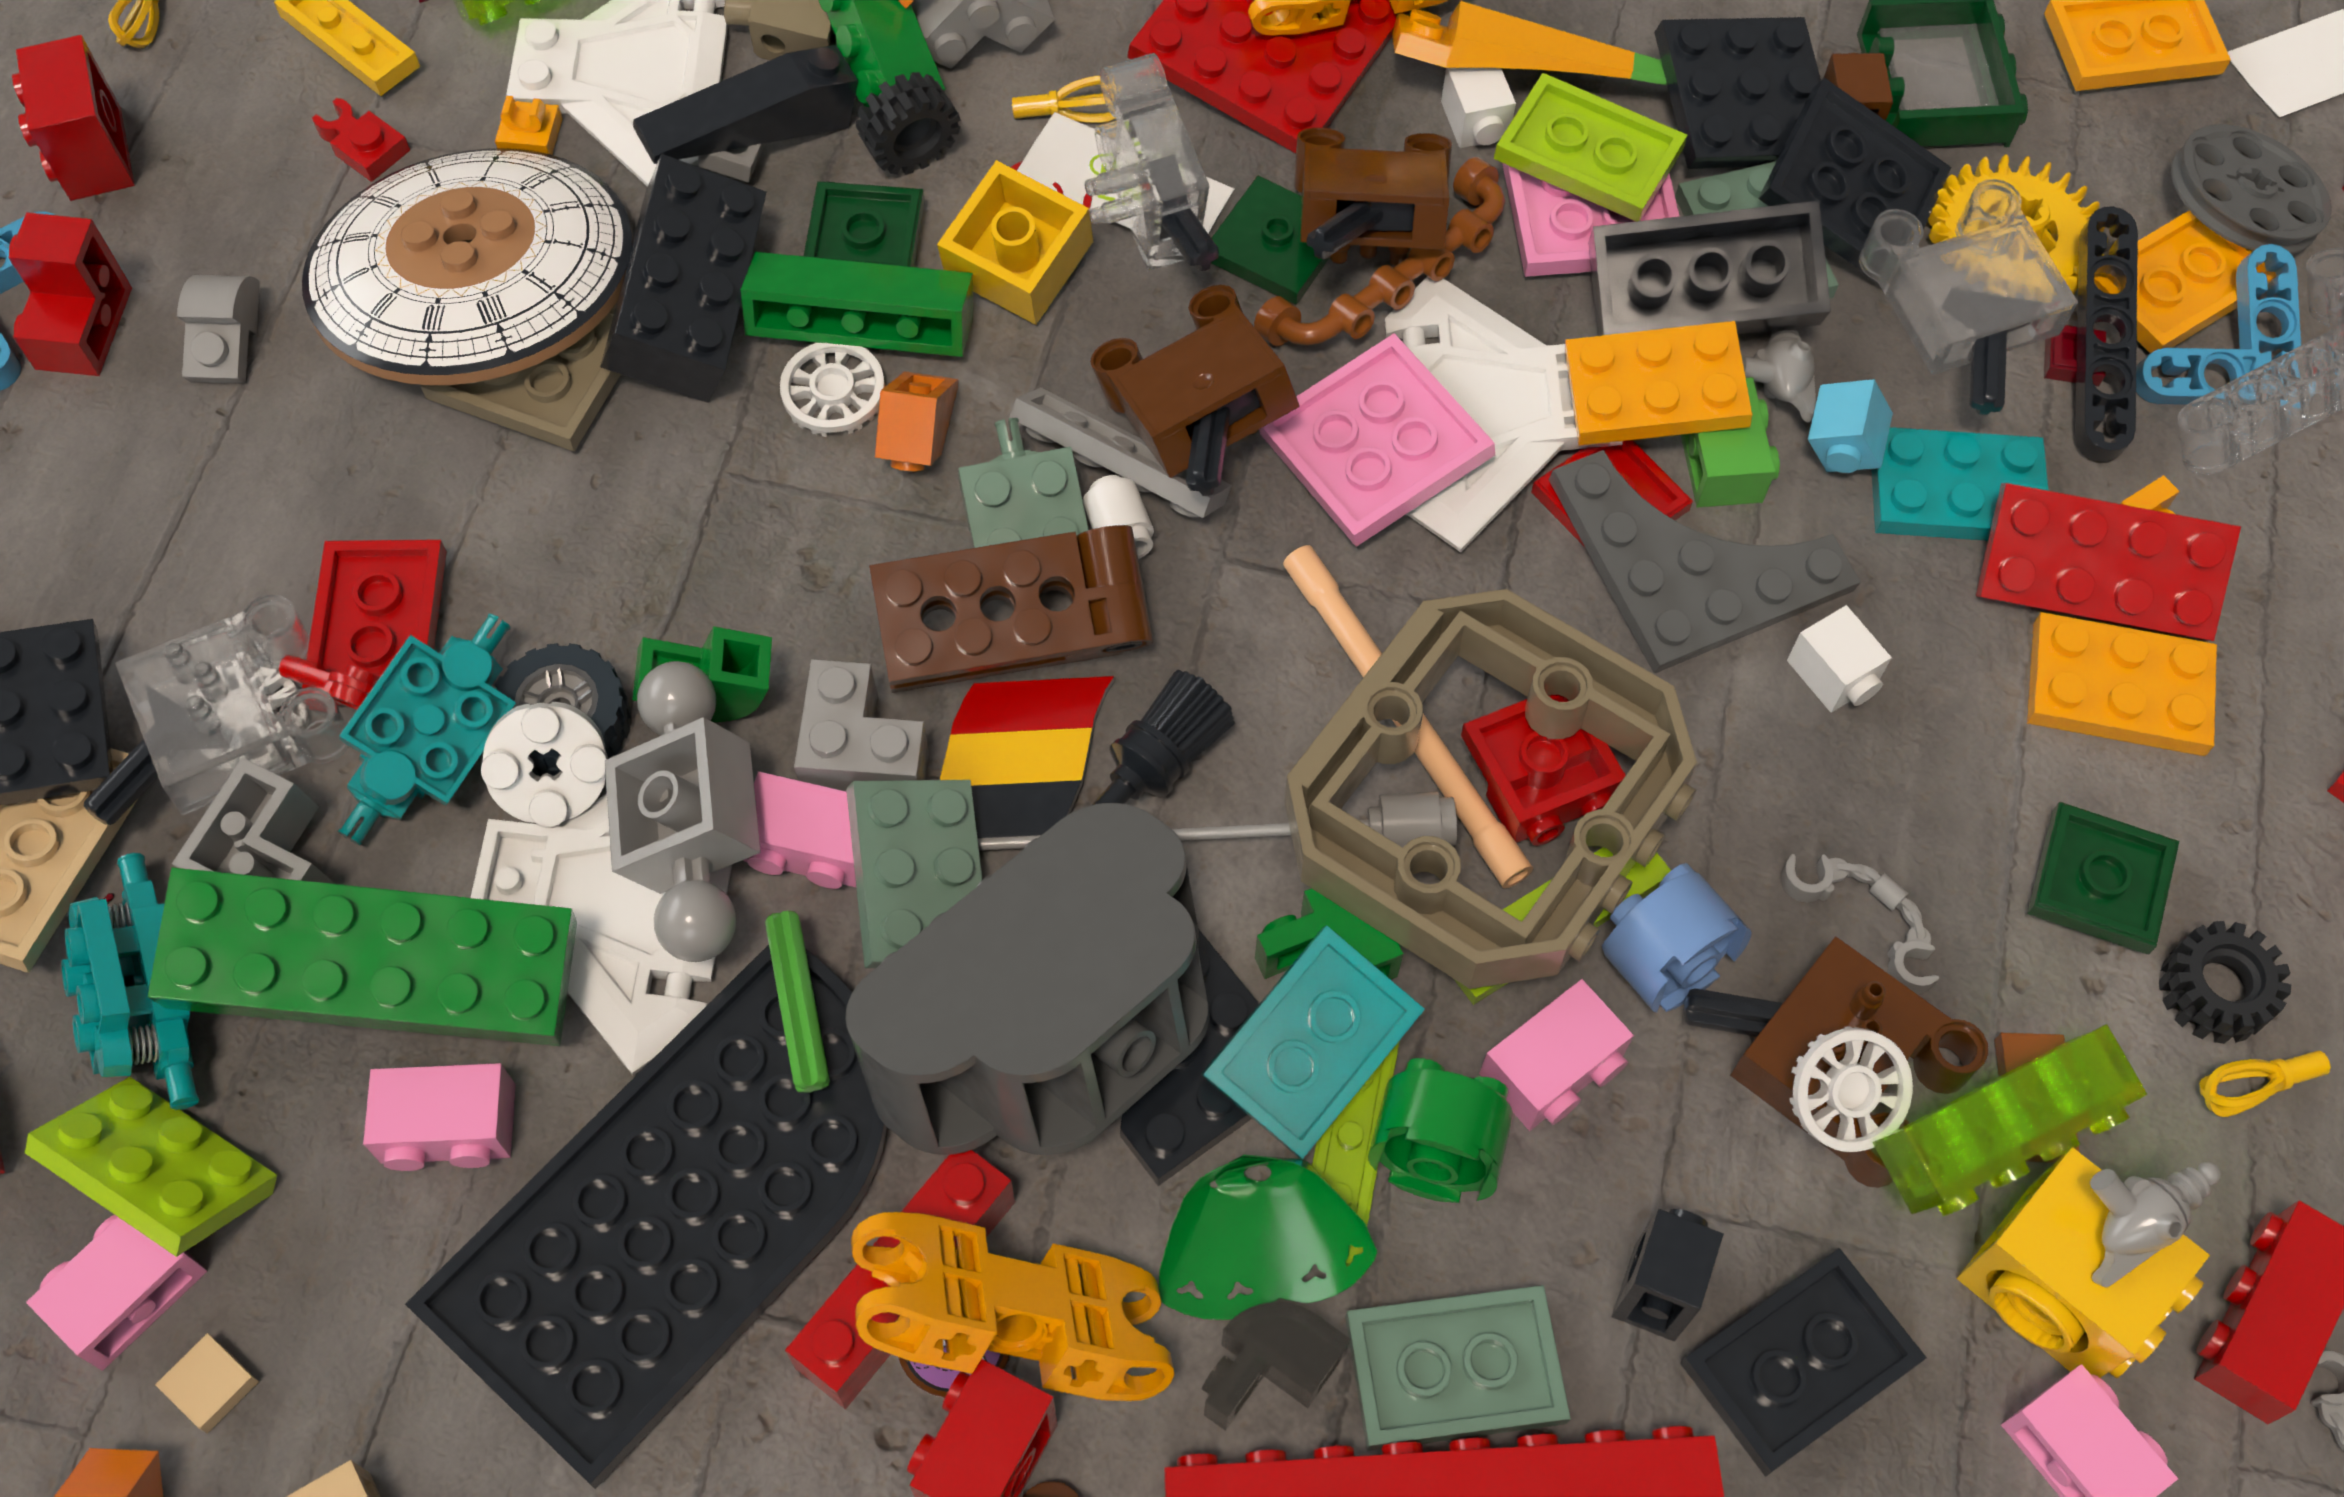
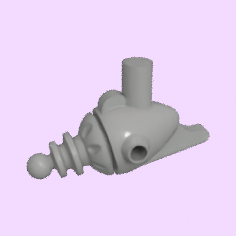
M1795 328L1773 330L1768 345L1764 349H1759L1753 358L1742 356L1745 378L1753 377L1754 381L1762 382L1765 396L1792 403L1799 410L1801 418L1806 422H1811L1816 406L1814 357L1810 351L1811 348L1806 342L1801 340Z
M2203 1162L2199 1164L2197 1169L2186 1167L2181 1173L2174 1171L2167 1176V1180L2151 1177L2144 1179L2139 1176H2131L2124 1183L2111 1169L2097 1172L2092 1177L2090 1186L2109 1209L2102 1233L2105 1257L2101 1266L2092 1275L2093 1282L2105 1288L2110 1287L2159 1250L2179 1240L2190 1225L2191 1209L2195 1210L2202 1205V1199L2210 1195L2209 1185L2216 1184L2221 1178L2219 1167L2212 1162Z

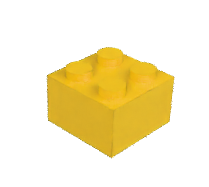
M996 160L937 243L943 270L973 273V292L1037 325L1093 243L1090 212L1086 206Z

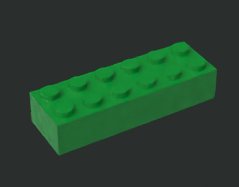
M171 867L148 998L165 1009L560 1046L577 920L572 908Z

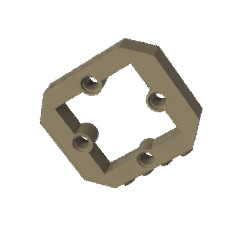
M1502 589L1426 600L1421 603L1288 773L1285 808L1301 882L1464 986L1472 989L1555 976L1560 973L1570 957L1579 962L1584 958L1599 934L1600 929L1593 925L1603 909L1613 914L1616 907L1623 902L1633 883L1626 878L1636 862L1644 867L1650 863L1665 837L1664 834L1658 831L1667 817L1678 821L1691 803L1696 789L1688 784L1697 761L1673 685L1510 590ZM1458 656L1526 695L1528 698L1525 706V716L1530 727L1539 735L1549 739H1564L1573 736L1579 729H1583L1636 761L1603 809L1586 813L1577 822L1565 862L1522 922L1458 882L1461 873V859L1456 849L1446 840L1435 836H1421L1411 840L1402 848L1341 810L1377 762L1381 764H1396L1405 761L1414 753L1418 744L1423 717L1422 702ZM1549 695H1561L1569 701L1558 702L1550 698ZM1392 719L1399 722L1402 726L1386 727L1378 721ZM1602 846L1607 848L1613 856L1600 857L1590 851L1588 847ZM1419 872H1429L1436 875L1440 882L1424 884L1415 879L1413 875Z

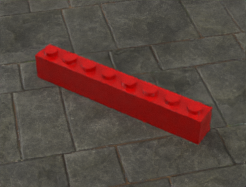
M1689 1426L1659 1428L1652 1431L1653 1439L1626 1440V1433L1622 1430L1596 1431L1584 1436L1585 1443L1559 1444L1558 1436L1555 1434H1534L1518 1438V1447L1491 1448L1490 1439L1465 1438L1450 1442V1451L1423 1452L1422 1443L1397 1442L1382 1446V1455L1355 1456L1354 1447L1328 1446L1315 1449L1313 1451L1314 1459L1287 1460L1286 1452L1283 1450H1259L1245 1454V1463L1218 1464V1456L1214 1454H1190L1178 1457L1177 1467H1164L1165 1497H1724L1715 1435L1694 1436L1693 1428Z

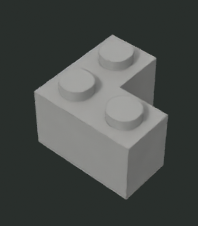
M914 0L911 3L933 60L950 69L984 36L1022 53L1055 20L1048 0Z
M811 659L794 764L797 780L841 791H846V788L852 781L926 780L929 750L924 721L875 718L878 696L871 664Z
M243 757L172 862V865L176 868L335 884L312 863L290 853L319 806L294 783Z

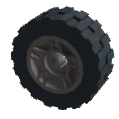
M558 643L547 644L546 648L539 650L534 648L525 652L526 655L518 661L516 659L507 666L508 670L505 674L498 677L495 683L496 690L516 702L513 708L528 703L530 705L536 703L551 704V701L569 704L584 712L598 726L604 739L608 759L613 755L616 756L622 749L621 743L624 738L628 737L630 731L628 718H631V708L615 668L608 660L605 662L600 653L593 649L589 651L582 649L581 645L569 643V646H559ZM552 748L546 754L534 750L529 755L534 762L532 772L540 777L545 773L552 776L557 775L561 771L556 765L560 754Z

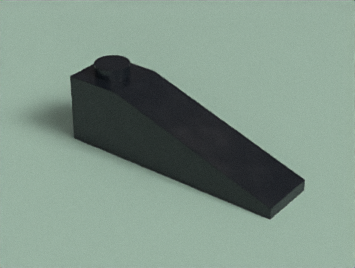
M836 45L789 52L637 117L633 120V128L653 164L658 163L661 154L679 160L757 144L847 129L850 126L858 79Z

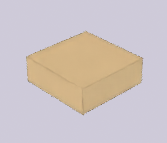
M207 1333L155 1385L200 1430L208 1434L259 1381L214 1337Z

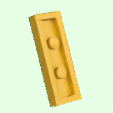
M349 0L274 1L279 16L380 96L421 67L416 53Z

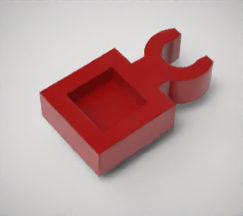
M335 98L332 101L339 116L338 119L326 121L317 114L312 117L319 136L323 140L330 142L335 156L370 182L377 179L411 151L404 135L369 110L359 119H356L350 104L343 99Z

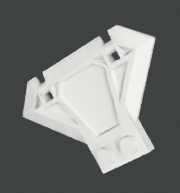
M611 0L582 20L520 18L506 96H513L515 101L532 103L533 99L537 98L541 99L544 104L558 105L561 113L569 114L648 187L657 164H653L633 128V120L721 82L728 24H726L724 16L714 14L715 8L724 7L725 0ZM683 9H693V11H683ZM698 156L679 159L694 166L698 165Z
M1427 276L1415 288L1410 302L1402 309L1393 310L1385 318L1386 338L1395 333L1399 339H1403V343L1495 443V456L1406 514L1459 552H1462L1559 451L1623 444V441L1578 445L1565 356V344L1545 345L1447 280L1433 281ZM1439 337V343L1425 344V338Z
M607 793L597 799L582 814L566 820L558 826L541 827L538 824L488 819L470 898L572 908L577 920V929L568 994L632 1076L641 1071L707 1006V1003L689 1000L692 982H712L716 957L701 962H687L670 955L659 943L653 925L655 909L666 892L659 894L612 872ZM732 865L710 873V883L722 889L726 894ZM653 978L667 980L664 996L650 994Z

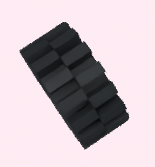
M912 72L909 81L904 74L895 76L896 84L891 87L885 81L879 85L882 93L876 96L871 92L865 99L869 107L860 106L857 113L860 117V120H856V128L859 131L858 135L878 166L884 171L888 169L890 174L898 175L900 169L903 170L904 174L913 173L914 165L917 164L921 169L929 167L930 165L927 160L932 156L937 161L943 157L944 153L941 148L943 146L951 148L955 142L951 135L959 134L960 126L957 123L961 121L960 116L938 81H935L928 74L923 78L920 72Z
M2214 921L2207 929L2203 924L2187 935L2163 962L2160 971L2166 973L2159 979V990H2171V993L2162 1001L2167 1010L2177 1006L2182 1012L2174 1020L2182 1028L2190 1020L2197 1024L2192 1035L2204 1039L2211 1031H2214V1043L2225 1044L2232 1037L2235 1043L2244 1041L2252 1034L2255 1035L2286 1006L2287 1003L2283 1000L2291 994L2292 984L2283 983L2282 981L2291 974L2288 964L2275 965L2274 961L2282 952L2276 945L2266 951L2260 944L2267 936L2258 930L2248 938L2244 936L2245 924L2235 922L2227 931L2224 921ZM2218 963L2235 972L2243 982L2246 990L2244 1000L2232 1002L2217 995L2208 986L2204 978L2203 969L2205 965Z

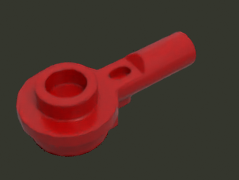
M286 655L279 664V673L282 677L315 687L314 692L355 710H358L380 678L351 665H347L344 674L334 671L328 672L321 664L293 655Z

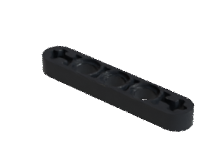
M2114 206L2102 207L2096 210L2082 228L2079 237L2075 437L2081 452L2088 458L2099 462L2111 461L2119 457L2134 439L2136 431L2138 229L2136 221L2131 214L2124 209ZM2102 227L2109 228L2110 236L2117 238L2109 250V255H2103L2107 249V235L2104 232H2099ZM2098 273L2113 275L2120 283L2121 292L2117 294L2102 292L2094 282V275ZM2097 322L2111 323L2120 333V342L2116 344L2102 342L2094 334L2093 325ZM2104 371L2115 376L2119 382V392L2116 394H2106L2098 390L2093 384V373ZM2113 410L2106 418V430L2108 434L2115 435L2116 437L2109 443L2104 441L2103 433L2095 430L2104 420L2105 411Z

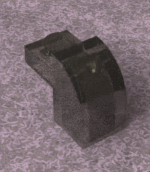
M1270 1302L1246 1309L1235 1316L1223 1329L1221 1345L1237 1357L1233 1362L1228 1357L1223 1356L1204 1382L1202 1390L1209 1395L1205 1400L1204 1416L1226 1431L1264 1377L1306 1408H1309L1345 1357L1351 1339L1312 1311L1295 1304Z

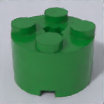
M1415 1058L1409 1060L1406 1070L1391 1077L1386 1085L1369 1149L1368 1160L1370 1165L1376 1171L1380 1161L1386 1168L1391 1170L1388 1182L1403 1191L1426 1199L1459 1203L1461 1192L1478 1190L1476 1201L1491 1197L1497 1189L1513 1120V1111L1507 1102L1508 1088L1505 1084L1494 1078L1475 1077L1472 1079L1461 1074L1445 1071L1442 1065L1430 1059Z

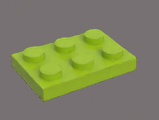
M1542 73L1498 141L1494 159L1629 219L1641 221L1683 151L1687 134Z
M132 1077L124 1079L29 1132L25 1154L176 1257L271 1196L277 1174L183 1111L170 1108L168 1101Z

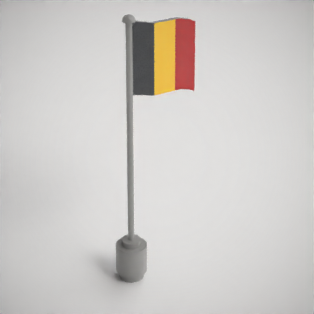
M1115 676L973 683L953 721L940 780H971L979 851L1025 848L1030 841L1040 837L1058 821L1070 814L1083 784L1095 719L1108 690L1115 681ZM1438 792L1379 794L1378 807H1368L1367 819L1359 820L1402 848L1411 840L1421 836H1435L1446 840L1452 846H1455L1457 841L1454 798H1439ZM1289 823L1172 829L1181 841L1291 835Z

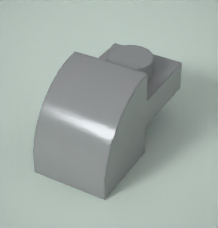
M193 275L187 279L181 290L177 307V317L185 322L182 377L190 382L246 384L248 336L257 335L260 281L251 276Z

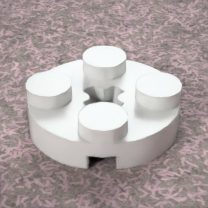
M551 701V704L536 703L533 705L528 703L508 711L493 726L484 746L481 775L491 797L504 811L525 822L536 823L541 827H553L565 820L577 817L595 802L605 784V760L608 759L601 731L593 720L581 710L560 702ZM552 748L560 754L556 765L561 771L557 775L552 776L545 773L540 777L532 772L534 762L529 755L534 750L546 754Z

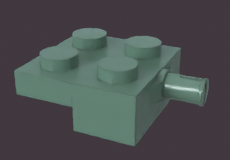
M1009 418L1008 420L1012 441L1008 437L1005 419L994 423L1002 455L997 456L990 462L958 468V479L974 548L1076 531L1077 536L1082 532L1088 531L1071 447L1044 452L1024 451L1018 418Z

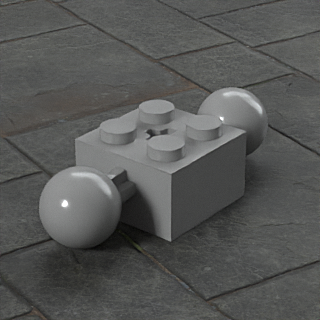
M673 661L652 669L641 682L637 695V706L642 720L649 729L660 736L605 760L612 872L659 894L666 892L658 902L654 913L653 925L656 937L661 946L675 958L687 962H701L712 959L724 951L730 944L736 930V912L733 903L722 889L710 883V873L759 854V832L750 743L711 721L716 709V692L713 683L705 672L690 663Z

